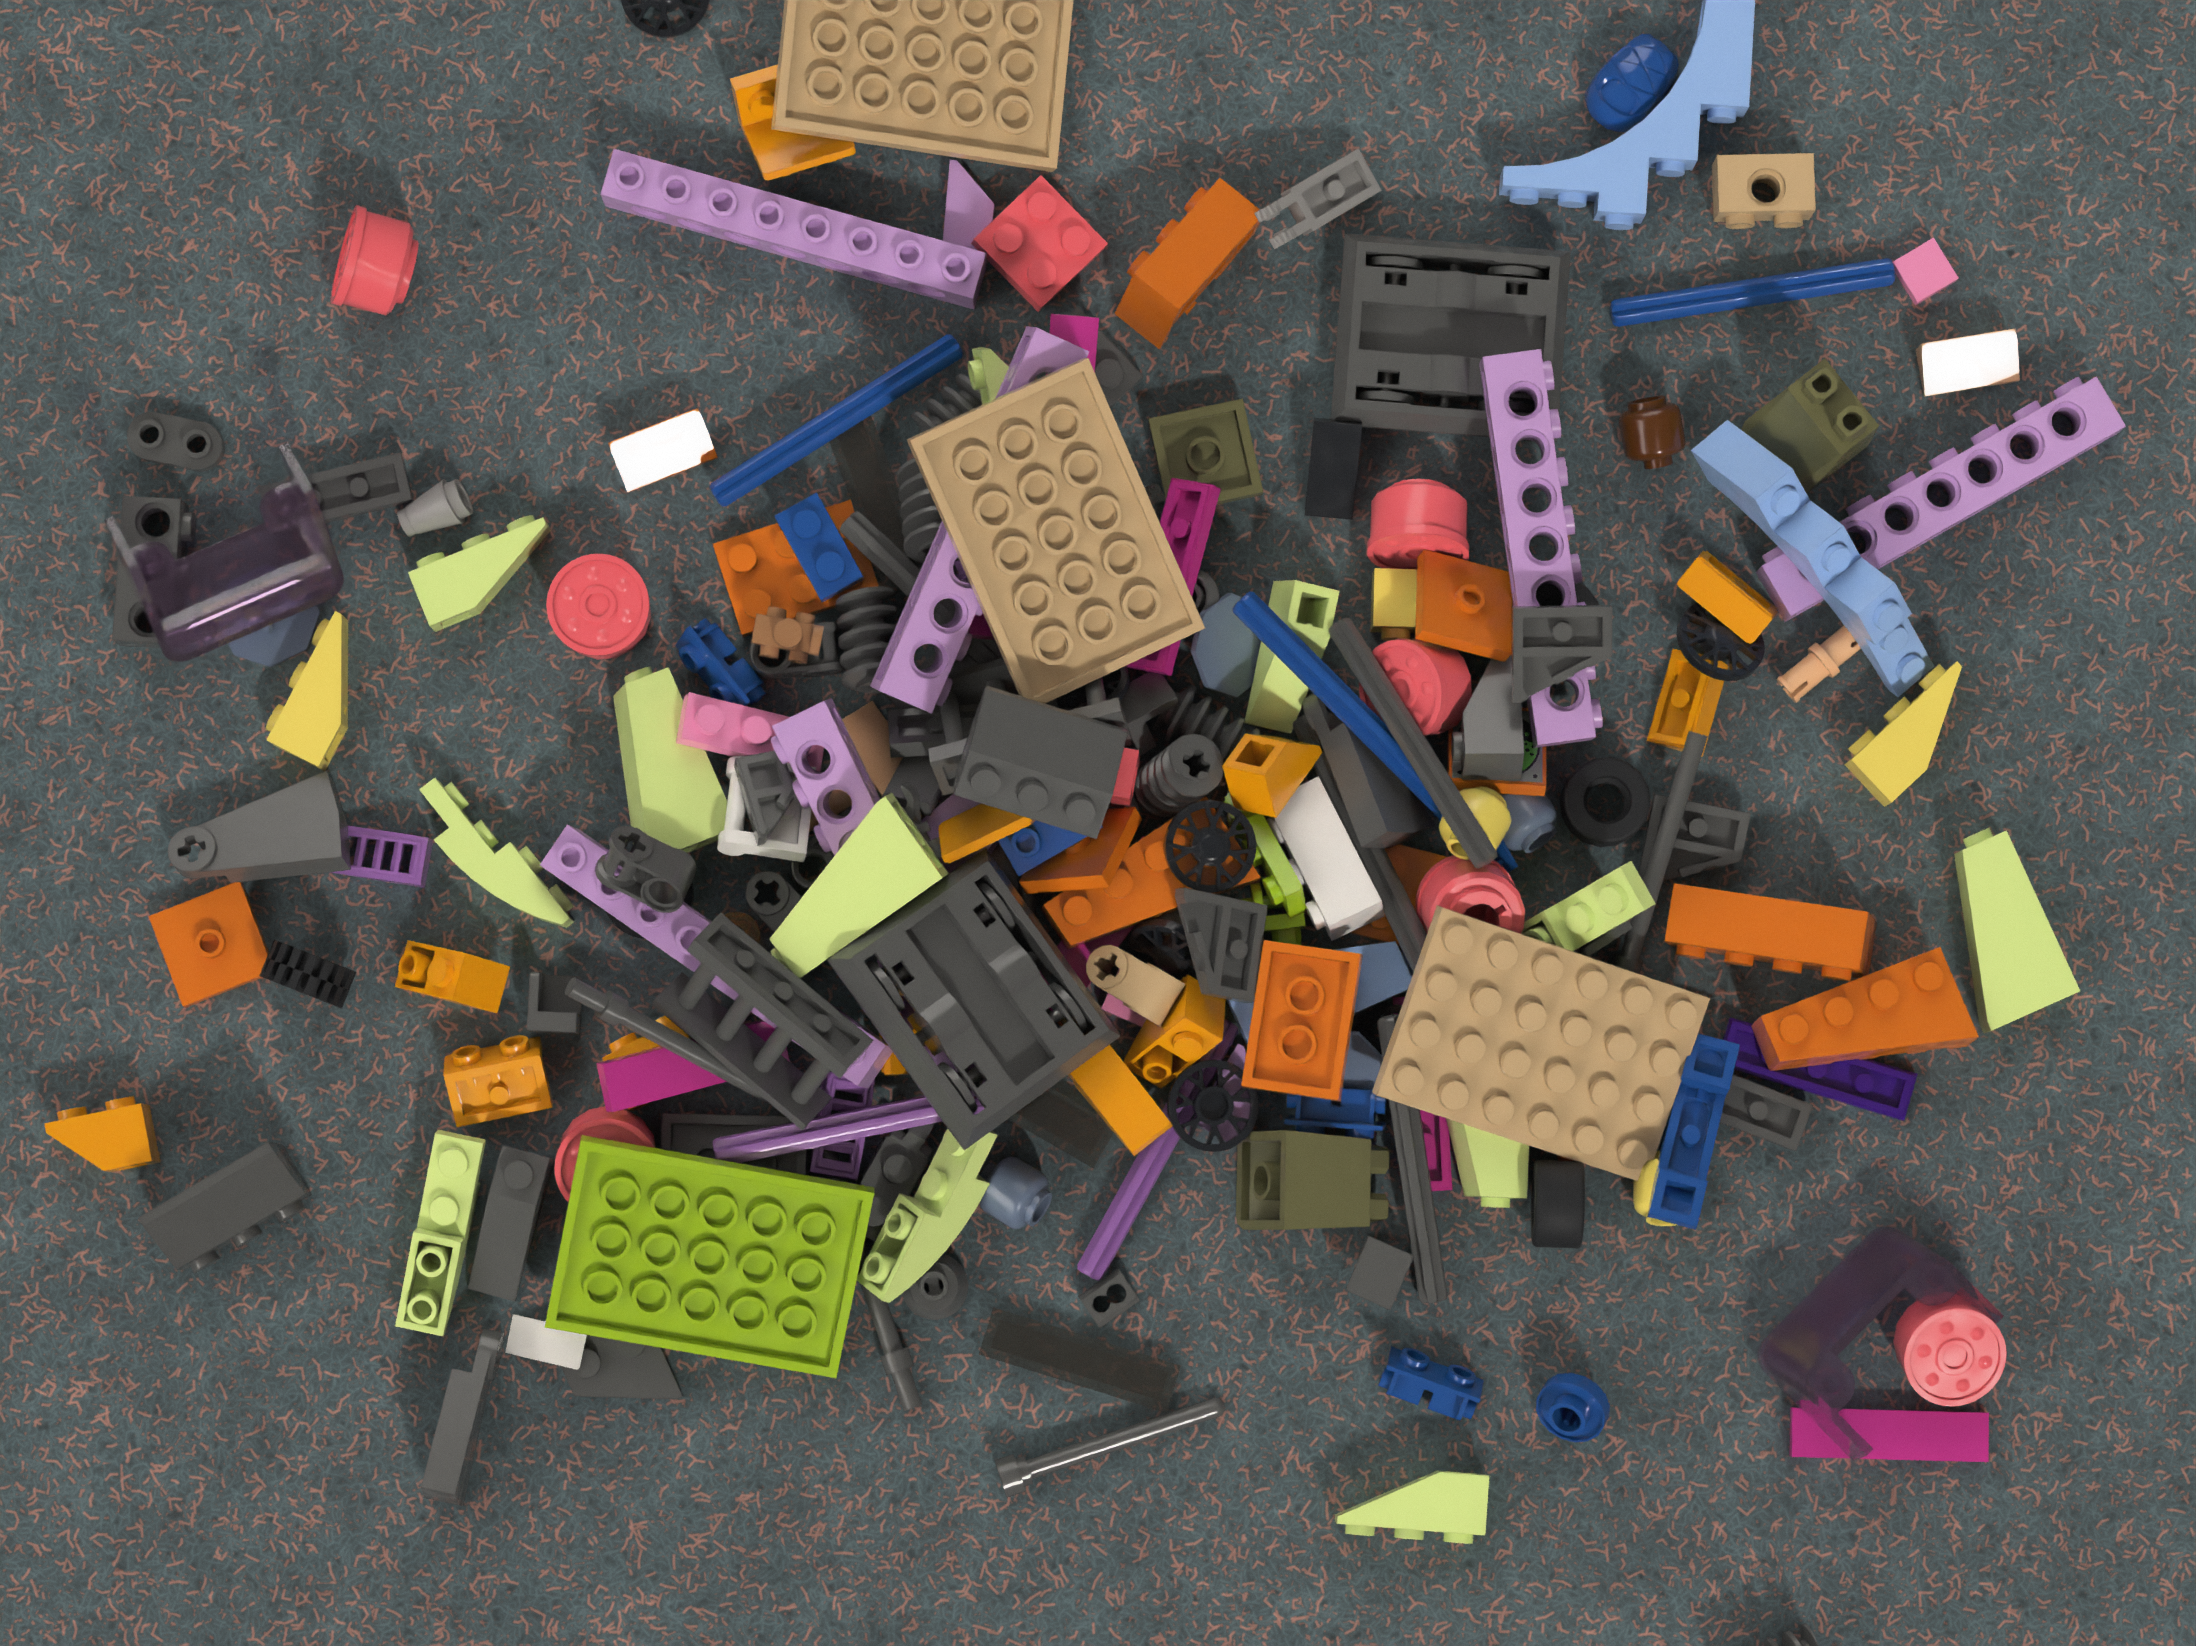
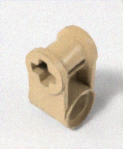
M1103 945L1095 949L1090 954L1086 963V973L1094 985L1121 1000L1124 1006L1160 1027L1186 985L1149 962L1144 963L1113 945ZM1114 966L1120 968L1116 977L1110 975L1111 969Z

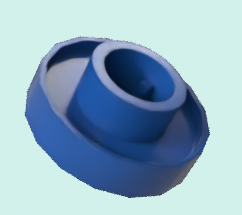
M1562 1373L1546 1381L1537 1397L1536 1411L1541 1423L1549 1432L1557 1437L1571 1442H1586L1597 1437L1604 1428L1609 1418L1610 1405L1606 1394L1595 1382L1582 1375Z

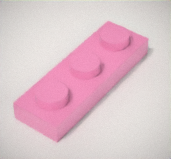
M689 692L683 699L676 743L731 757L774 751L771 738L776 736L772 726L789 717ZM813 745L808 751L807 760L811 767H816V771L820 772L824 747Z

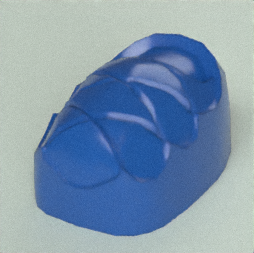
M1641 34L1632 39L1600 68L1589 84L1584 96L1590 115L1606 129L1617 132H1627L1636 126L1664 99L1673 85L1679 67L1677 56L1665 44L1650 34Z

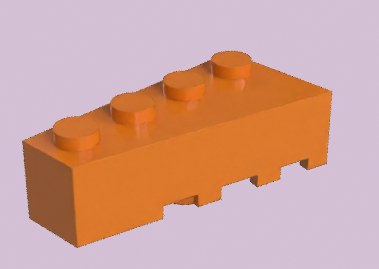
M1205 796L1199 801L1208 800V798ZM1210 808L1212 816H1214L1216 810L1214 808ZM1204 809L1191 813L1197 829L1209 826ZM1219 817L1216 828L1226 832L1228 828ZM1187 818L1180 824L1187 827L1189 825ZM1172 819L1127 849L1109 887L1063 891L1043 904L1041 911L1068 950L1137 925L1144 920L1158 918L1178 910L1175 889L1189 887L1182 884L1172 874L1165 859L1164 838ZM1177 828L1173 843L1189 847L1193 834ZM1233 836L1230 837L1231 850H1241ZM1173 848L1175 857L1181 852L1180 849ZM1191 853L1176 861L1183 874L1191 870L1198 863ZM1245 853L1241 854L1240 858L1245 860ZM1230 855L1221 863L1226 872L1231 876H1234L1242 866ZM1204 865L1201 884H1215V866ZM1252 865L1248 874L1238 884L1230 889L1212 894L1220 895L1257 882L1261 877ZM1196 873L1192 874L1188 878L1195 882ZM1221 875V883L1228 880L1224 875Z
M1674 883L1664 941L1670 946L1677 947L1675 955L1705 959V953L1709 952L1725 955L1724 962L1729 964L1753 967L1755 960L1773 963L1772 969L1776 971L1802 974V969L1820 971L1821 977L1850 981L1851 977L1860 978L1869 974L1877 922L1867 911Z
M1941 947L1762 1015L1751 1025L1769 1071L1831 1064L1845 1060L1873 1059L1879 1056L1902 1053H1921L1942 1048L1967 1047L1979 1038Z

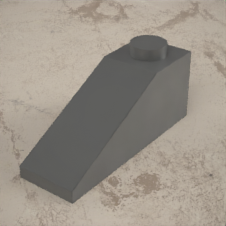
M1512 654L1505 662L1491 659L1463 711L1461 732H1452V761H1461L1462 780H1521L1524 760L1521 703L1512 702Z
M502 1145L487 1198L468 1289L516 1302L555 1159Z

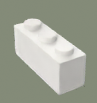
M1319 776L1299 785L1278 817H1270L1266 821L1278 843L1284 845L1290 857L1288 861L1311 899L1305 906L1316 930L1325 927L1331 941L1384 917L1383 904Z

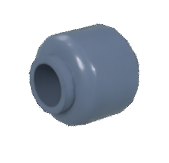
M1500 794L1506 801L1512 820L1509 830L1503 838L1508 849L1511 851L1524 850L1526 853H1532L1543 847L1554 837L1557 831L1554 826L1558 819V812L1546 795Z
M1006 1157L997 1165L991 1162L980 1174L982 1178L990 1183L979 1203L981 1209L1011 1229H1021L1027 1224L1029 1226L1036 1225L1042 1219L1051 1203L1052 1193L1048 1191L1049 1182L1046 1175L1017 1157Z

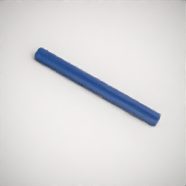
M1885 258L1614 299L1611 302L1610 314L1613 325L1620 327L1890 286L1895 281V270L1892 260Z
M951 334L945 335L712 482L710 485L712 494L722 507L728 506L961 359L963 356L962 348Z
M1254 592L1246 593L1234 605L1233 613L1433 813L1440 812L1386 724Z

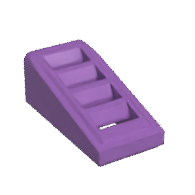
M348 826L349 837L358 838L351 870L329 873L425 888L433 845L431 838ZM368 840L376 841L371 868L363 867ZM386 843L394 844L390 871L381 870ZM404 846L413 847L408 873L400 872Z
M829 1072L821 1083L820 1088L830 1095L832 1099L816 1117L831 1115V1110L846 1112L872 1106L875 1080L867 1089L855 1085L844 1076L839 1079L834 1073ZM835 1090L858 1094L857 1102L834 1098ZM865 1137L851 1140V1142L844 1141L811 1148L808 1173L856 1181L858 1179ZM824 1150L847 1153L849 1154L848 1162L823 1158Z

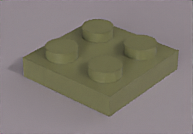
M1243 398L1148 418L1165 500L1171 478L1215 485L1221 489L1217 505L1263 495Z

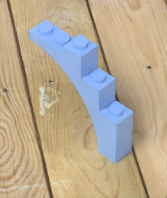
M1703 0L1697 37L1686 67L1669 94L1643 121L1613 142L1579 157L1544 165L1504 166L1500 175L1499 195L1510 196V202L1522 205L1537 204L1539 198L1558 199V205L1567 208H1582L1586 206L1587 201H1593V220L1605 221V228L1630 230L1633 229L1634 223L1641 224L1646 215L1649 168H1656V174L1660 176L1679 177L1685 175V170L1692 171L1698 161L1700 115H1707V121L1712 123L1730 124L1736 122V117L1743 118L1747 112L1750 100L1755 0Z
M1726 420L1691 450L1707 480L1764 531L1828 603L1858 643L1885 687L1891 693L1899 697L1934 668L1931 659L1908 619L1912 613L1895 582L1860 556L1844 525L1809 499L1793 468L1729 420Z

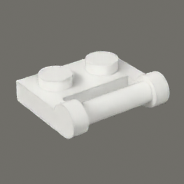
M745 756L729 758L727 760L726 776L730 779L725 826L724 830L718 835L717 850L729 856L752 854L804 862L807 854L811 807L804 809L795 794L794 800L766 843L757 846L754 833L744 831L746 806L734 768L735 758ZM787 763L792 782H794L797 778L790 763Z

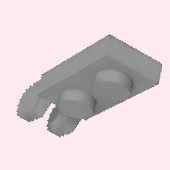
M1358 148L1280 193L1281 198L1254 214L1260 223L1262 221H1269L1279 215L1281 210L1289 208L1296 224L1281 229L1269 239L1273 248L1276 249L1301 234L1305 236L1382 190Z

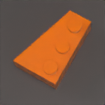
M1221 178L1208 191L1200 187L1184 207V210L1188 212L1187 215L1180 222L1172 218L1155 240L1160 245L1151 255L1145 250L1142 251L1127 270V274L1132 278L1114 314L1158 349L1167 341L1175 322L1183 313L1186 315L1190 313L1197 304L1195 300L1214 279H1218L1255 234L1260 224L1254 214L1260 209Z

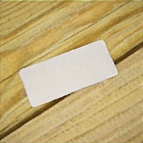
M514 1314L505 1353L577 1370L580 1368L587 1335L545 1328V1321Z

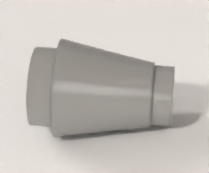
M443 479L406 505L405 508L398 510L397 516L406 535L412 537L416 534L463 524L465 517L473 514V507L464 486L458 479L450 482Z

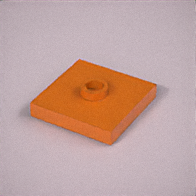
M1424 549L1417 557L1415 639L1505 662L1512 654L1513 600L1509 572Z
M1136 807L1107 809L1102 823L1103 828L1100 829L1097 839L1086 837L1024 873L1019 883L1025 893L1036 894L1109 887L1142 821Z
M234 882L148 916L183 1007H189L262 978L259 975L269 951L242 882Z

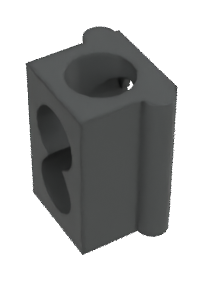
M1119 1269L1078 1296L1099 1328H1102L1140 1301ZM1113 1284L1122 1285L1126 1291L1125 1299L1122 1302H1111L1105 1312H1097L1093 1308V1300L1097 1296H1107V1290Z

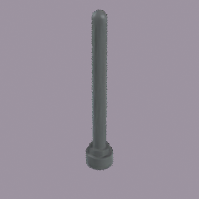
M1212 1398L1028 1460L1024 1456L1015 1458L1013 1454L996 1459L995 1464L1005 1495L1008 1498L1025 1492L1024 1487L1033 1484L1032 1479L1220 1417L1225 1411V1405L1222 1400Z

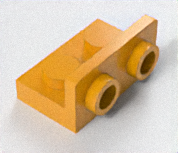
M516 1035L504 1039L499 1045L480 1048L477 1045H467L454 1050L452 1054L444 1058L443 1076L456 1127L553 1108L552 1094L542 1058L540 1037L528 1038L524 1035Z

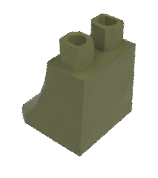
M1823 359L1744 421L1741 430L1793 468L1806 494H1808L1868 447L1879 428V424L1828 361Z
M1289 1130L1252 1131L1246 1139L1237 1145V1223L1243 1230H1290L1370 1227L1371 1222L1386 1220L1388 1218L1389 1201L1386 1194L1370 1193L1371 1174H1386L1389 1168L1388 1148L1371 1144V1139Z

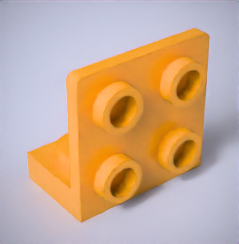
M778 64L730 78L738 121L764 180L769 181L788 176L792 173L834 162L856 153L855 144L851 141L771 129Z

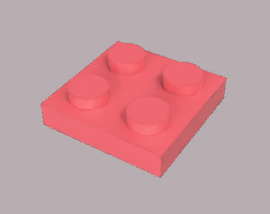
M1042 175L1026 188L971 242L978 251L986 253L987 260L1037 312L1048 304L1108 245Z

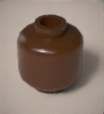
M1663 395L1628 402V410L1619 417V427L1625 456L1629 460L1643 461L1644 469H1655L1673 464L1672 455L1681 452L1686 444L1679 407L1674 403L1666 402V398Z

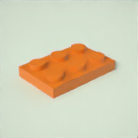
M851 499L825 508L860 569L864 580L824 602H821L778 523L713 543L742 637L753 634L756 614L766 615L768 607L787 610L786 618L795 620L797 612L812 615L835 608L836 600L841 595L861 588L879 586L871 561L840 532L841 525L855 512Z
M1269 940L1263 941L1241 1083L1242 1087L1341 1102L1363 958L1362 954Z

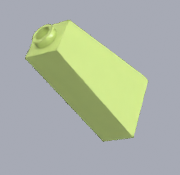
M651 667L636 670L624 677L625 684L613 696L630 823L632 827L640 829L647 835L673 848L689 853L718 841V835L724 830L727 799L706 751L676 743L683 699L669 667L654 673Z
M893 793L886 795L873 806L769 940L775 947L771 950L772 956L797 977L801 978L949 874Z
M1990 828L1962 839L1966 849L1954 854L1978 1019L1983 1033L1997 1029L2080 992L2007 830L1993 836Z
M1446 1118L1464 1196L1481 1197V1207L1510 1208V1199H1527L1529 1145Z

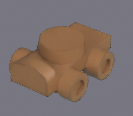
M768 607L766 615L756 614L751 643L760 645V656L778 659L779 650L783 649L789 651L788 661L807 664L808 655H819L824 626L814 625L815 615L797 612L794 620L786 618L787 610L777 607Z

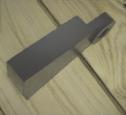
M1311 693L1303 700L1305 716L1309 724L1317 732L1361 847L1390 848L1408 842L1435 826L1421 800L1314 693Z
M327 771L198 826L184 828L173 836L168 846L170 862L182 876L190 879L225 875L230 883L351 870L348 824L335 782ZM198 843L204 850L198 853V860L191 862L187 856L183 855L189 854L191 852V845Z
M484 1329L480 1337L472 1371L451 1370L421 1485L424 1498L464 1506L490 1382L495 1380L500 1364L505 1337L503 1332Z

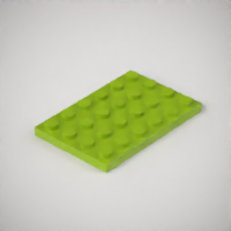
M581 1135L545 1328L837 1378L874 1198V1187Z

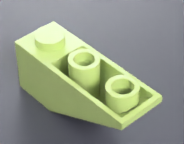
M533 515L519 518L506 526L508 529L506 533L491 539L489 534H481L461 544L463 550L445 557L443 552H438L417 561L418 568L408 572L429 626L437 632L480 614L551 531L544 517L537 520L534 519Z
M1297 580L1273 581L1268 607L1322 659L1330 639L1329 628L1333 625L1339 591ZM1262 641L1244 723L1291 734L1293 722L1299 715L1309 688Z
M1437 1470L1335 1514V1522L1337 1524H1346L1345 1534L1374 1536L1375 1527L1395 1528V1538L1424 1540V1531L1444 1532V1542L1473 1544V1535L1485 1536L1489 1475Z

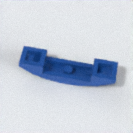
M1698 1033L1691 1055L1686 1057L1680 1078L1682 1081L1668 1117L1647 1217L1696 1230L1708 1183L1706 1178L1725 1097L1730 1089L1740 1044Z

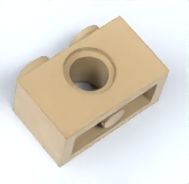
M1814 153L1717 155L1712 164L1713 222H1726V228L1729 229L1752 228L1755 226V221H1774V227L1796 228L1802 226L1803 220H1809L1816 210ZM1756 183L1768 184L1774 190L1775 200L1768 203L1757 200L1752 193V185Z

